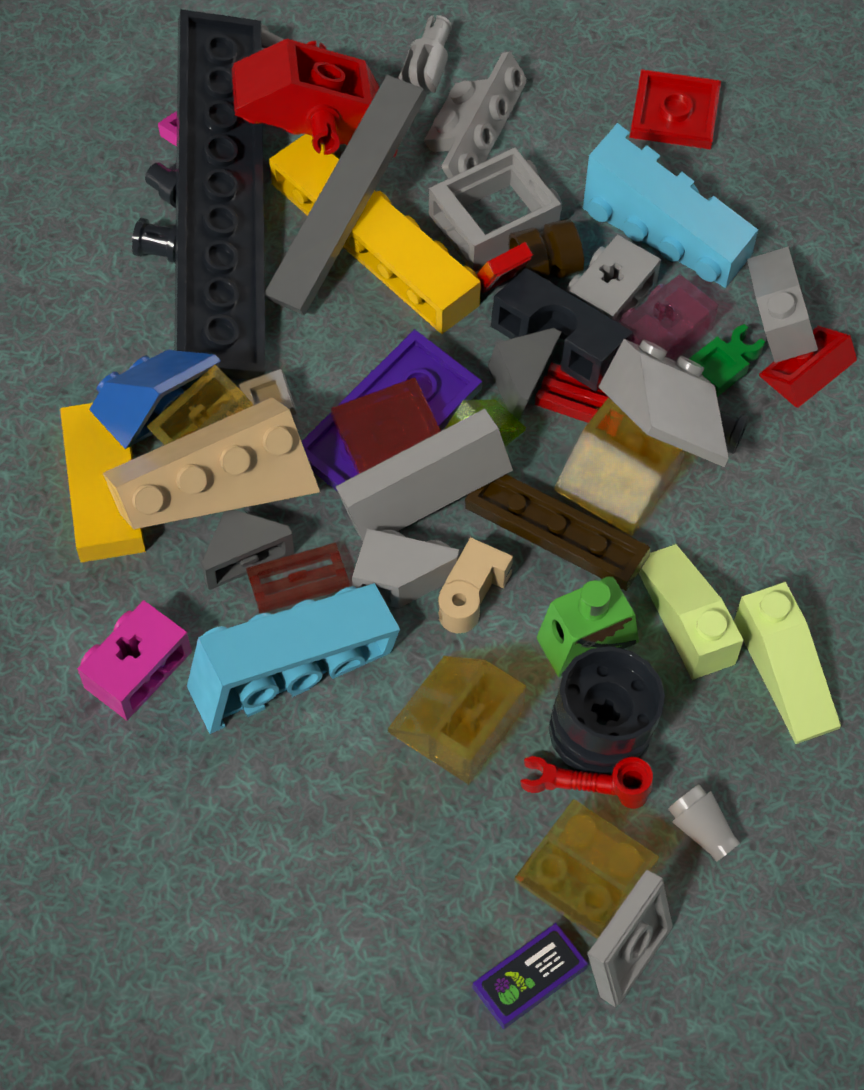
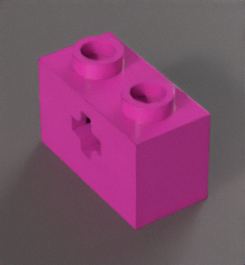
M143 600L133 611L125 612L118 619L113 632L101 645L96 644L85 653L77 670L84 688L128 721L192 653L187 632Z

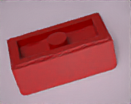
M818 325L813 329L818 348L817 351L776 363L772 362L759 373V376L792 405L799 408L857 361L851 335Z

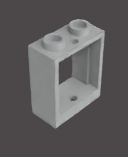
M512 148L429 188V216L474 272L481 269L487 261L509 250L508 241L510 233L532 227L536 228L539 232H543L545 224L560 220V212L562 211V202L558 193L553 188L549 189L539 177L535 165L530 160L526 161L516 148ZM511 185L531 210V213L485 235L464 207Z

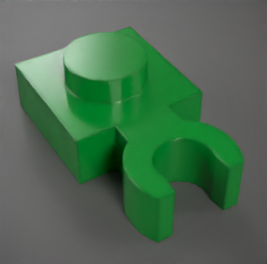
M745 324L734 329L729 343L726 344L717 336L689 358L704 368L701 375L715 386L717 397L746 375L749 362L756 360L762 354L765 343L762 338L752 345L742 342L746 338L748 327Z

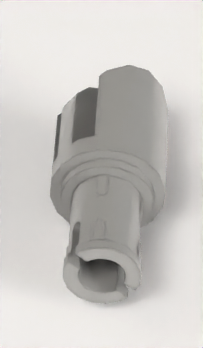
M441 15L436 16V21L434 16L428 18L422 38L416 39L411 43L398 78L423 88L426 94L429 92L436 93L448 60V53L444 45L451 32L452 25L447 18Z

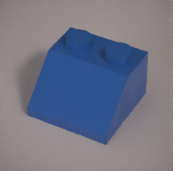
M166 350L152 358L148 355L143 356L124 373L119 374L115 371L107 375L98 384L96 390L99 394L89 410L114 438L127 449L186 415L221 361L215 354Z

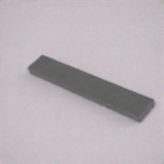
M386 75L265 291V296L268 300L305 316L427 97L423 88Z

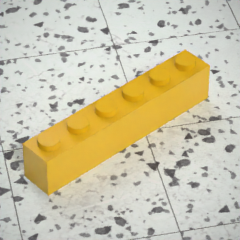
M304 134L269 158L272 185L308 216L339 159L334 153L324 155L323 144H321L320 154L317 153L312 146V136ZM374 190L343 248L439 333L443 334L480 306L481 281L470 267L462 266L455 260L441 242L433 241L426 235L412 217L404 216L398 211L383 192H376Z

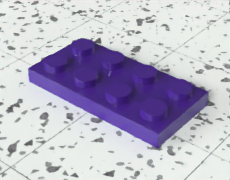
M414 329L301 441L312 471L337 491V485L441 432L482 390V381Z

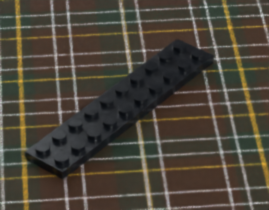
M180 9L178 18L174 350L215 354L221 362L212 376L252 380L265 375L263 123L253 124L242 117L235 116L232 68L235 62L262 50L261 20Z

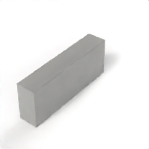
M483 409L337 485L336 489L353 526L363 542L367 528L376 531H399L513 471L499 428L488 412Z

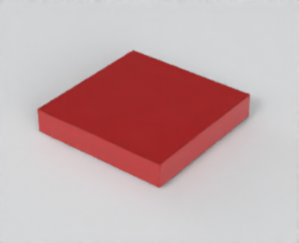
M641 69L630 138L711 150L721 80Z

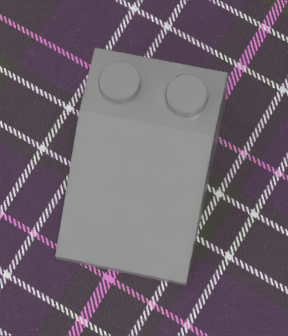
M624 339L599 388L647 435L725 467L729 458L715 386L701 375L704 368L683 356H680L677 362L665 357L667 354L666 350L650 341L643 339L639 346Z

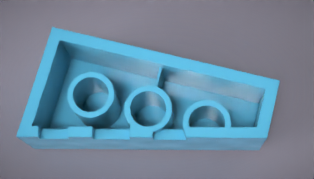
M617 123L589 155L583 210L587 211L596 221L607 222L622 230L629 239L636 242L642 241L653 247L667 260L672 262L678 261L693 269L705 281H714L726 288L747 262V259L751 257L758 229L715 196L707 200L700 195L697 187L693 184L695 181L682 171L676 177L657 162L660 157L658 153L647 145L643 150L639 149L626 139L629 132Z
M375 583L360 588L355 586L347 587L328 598L318 601L312 599L304 600L291 609L272 615L270 613H261L246 623L230 628L220 626L207 631L203 636L198 637L187 688L209 734L225 728L222 719L244 709L247 717L265 710L264 704L283 691L287 690L294 697L315 686L326 672L334 679L390 654L400 628Z

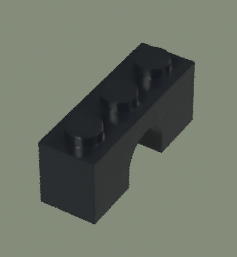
M527 268L494 295L490 327L510 339L551 328L561 331L559 338L565 340L560 370L595 392L599 389V385L622 341L626 339L631 342L633 332Z

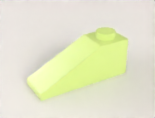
M677 544L650 553L649 558L639 571V575L691 679L694 680L735 665L744 640L722 598Z
M786 582L742 596L734 623L795 744L840 729L841 724L808 624Z

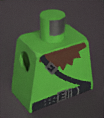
M606 577L599 581H589L582 588L552 601L536 638L558 677L563 675L564 670L574 657L591 648L612 646L625 649L639 643L635 613L613 577Z

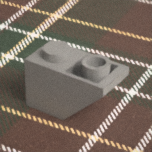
M367 528L352 576V583L357 588L375 583L386 605L400 608L443 586L459 558V549L451 548L446 543L437 540L425 542L407 538L393 530L376 531Z

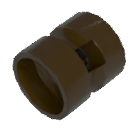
M567 218L545 224L543 232H539L536 228L532 227L510 233L509 250L526 242L533 254L532 259L520 272L527 268L542 278L549 280L550 274L560 279L582 273L584 270L582 243L571 219Z

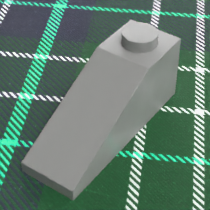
M789 247L747 259L758 308L774 362L817 351L818 348Z

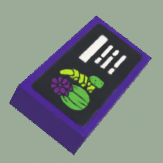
M555 923L474 981L472 988L504 1030L585 971L588 963Z

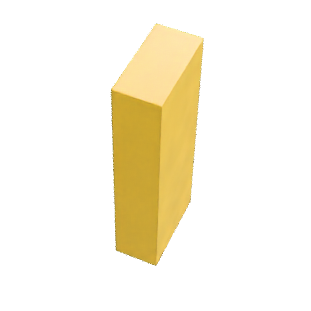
M93 403L60 408L75 543L80 562L146 552L143 528L133 529L120 515L103 475V472L133 460L132 447L125 449L89 410Z

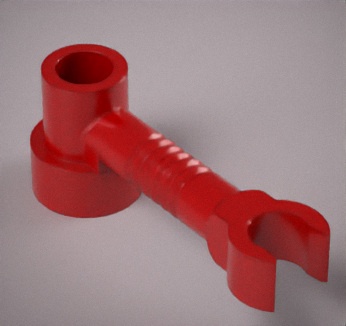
M530 756L524 759L525 767L540 770L543 774L537 780H520L521 787L530 793H539L545 789L554 790L555 788L578 789V791L583 790L584 792L592 791L593 793L618 796L620 802L625 807L636 809L646 803L648 795L652 791L653 772L647 762L636 757L622 759L615 765L612 775L562 769L554 764H547L540 757ZM633 785L637 786L638 788L629 789L627 787Z

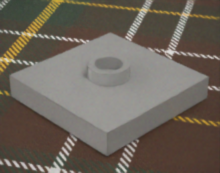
M649 870L644 872L587 953L599 995L614 1007L621 1004L673 928L663 878Z

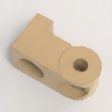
M470 537L438 597L439 621L445 629L457 634L466 633L478 624L480 604L491 584L504 589L512 575L513 556Z

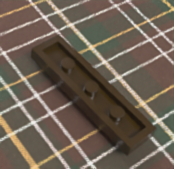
M507 474L469 493L465 498V509L601 579L613 577L619 587L625 591L628 590L650 555V546Z

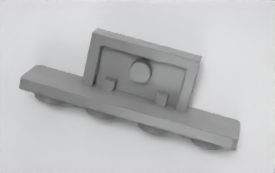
M511 52L501 54L488 79L455 83L424 139L430 151H449L442 164V170L448 179L486 161L526 85L527 79Z

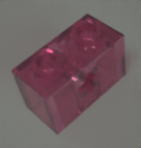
M679 274L667 285L664 283L658 285L651 292L646 302L637 309L630 308L618 322L633 332L631 342L640 346L643 339L650 341L667 351L665 357L675 361L713 330L718 304Z

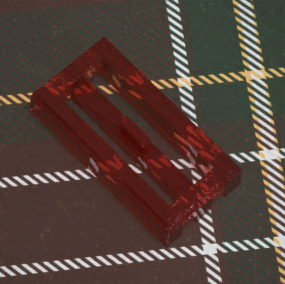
M336 543L246 568L259 614L350 587ZM329 559L332 561L331 565L310 571L301 570L289 574L288 577L261 584L259 580Z

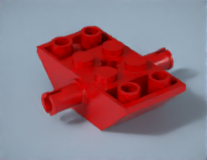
M284 39L234 63L232 82L235 116L242 117L253 124L265 123L281 127L292 134L299 135L303 133L311 135L313 149L320 154L321 144H323L324 155L333 154L341 144L348 145L380 88L365 60L327 50L326 46L321 42L319 47H317L316 41H310L305 44Z

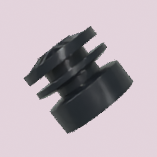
M612 646L591 648L574 657L563 672L548 727L552 746L563 762L579 772L612 775L615 765L622 759L628 757L642 759L648 750L653 732L662 715L665 699L661 679L650 663L630 650ZM599 719L607 721L606 725L599 724Z

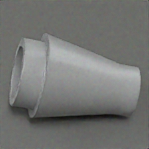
M700 784L692 788L668 808L675 817L672 823L705 849L716 862L740 844L730 829L712 791L706 793Z

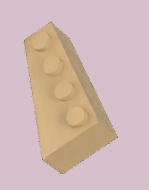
M269 398L103 472L120 515L133 529L320 492L290 409L274 398Z

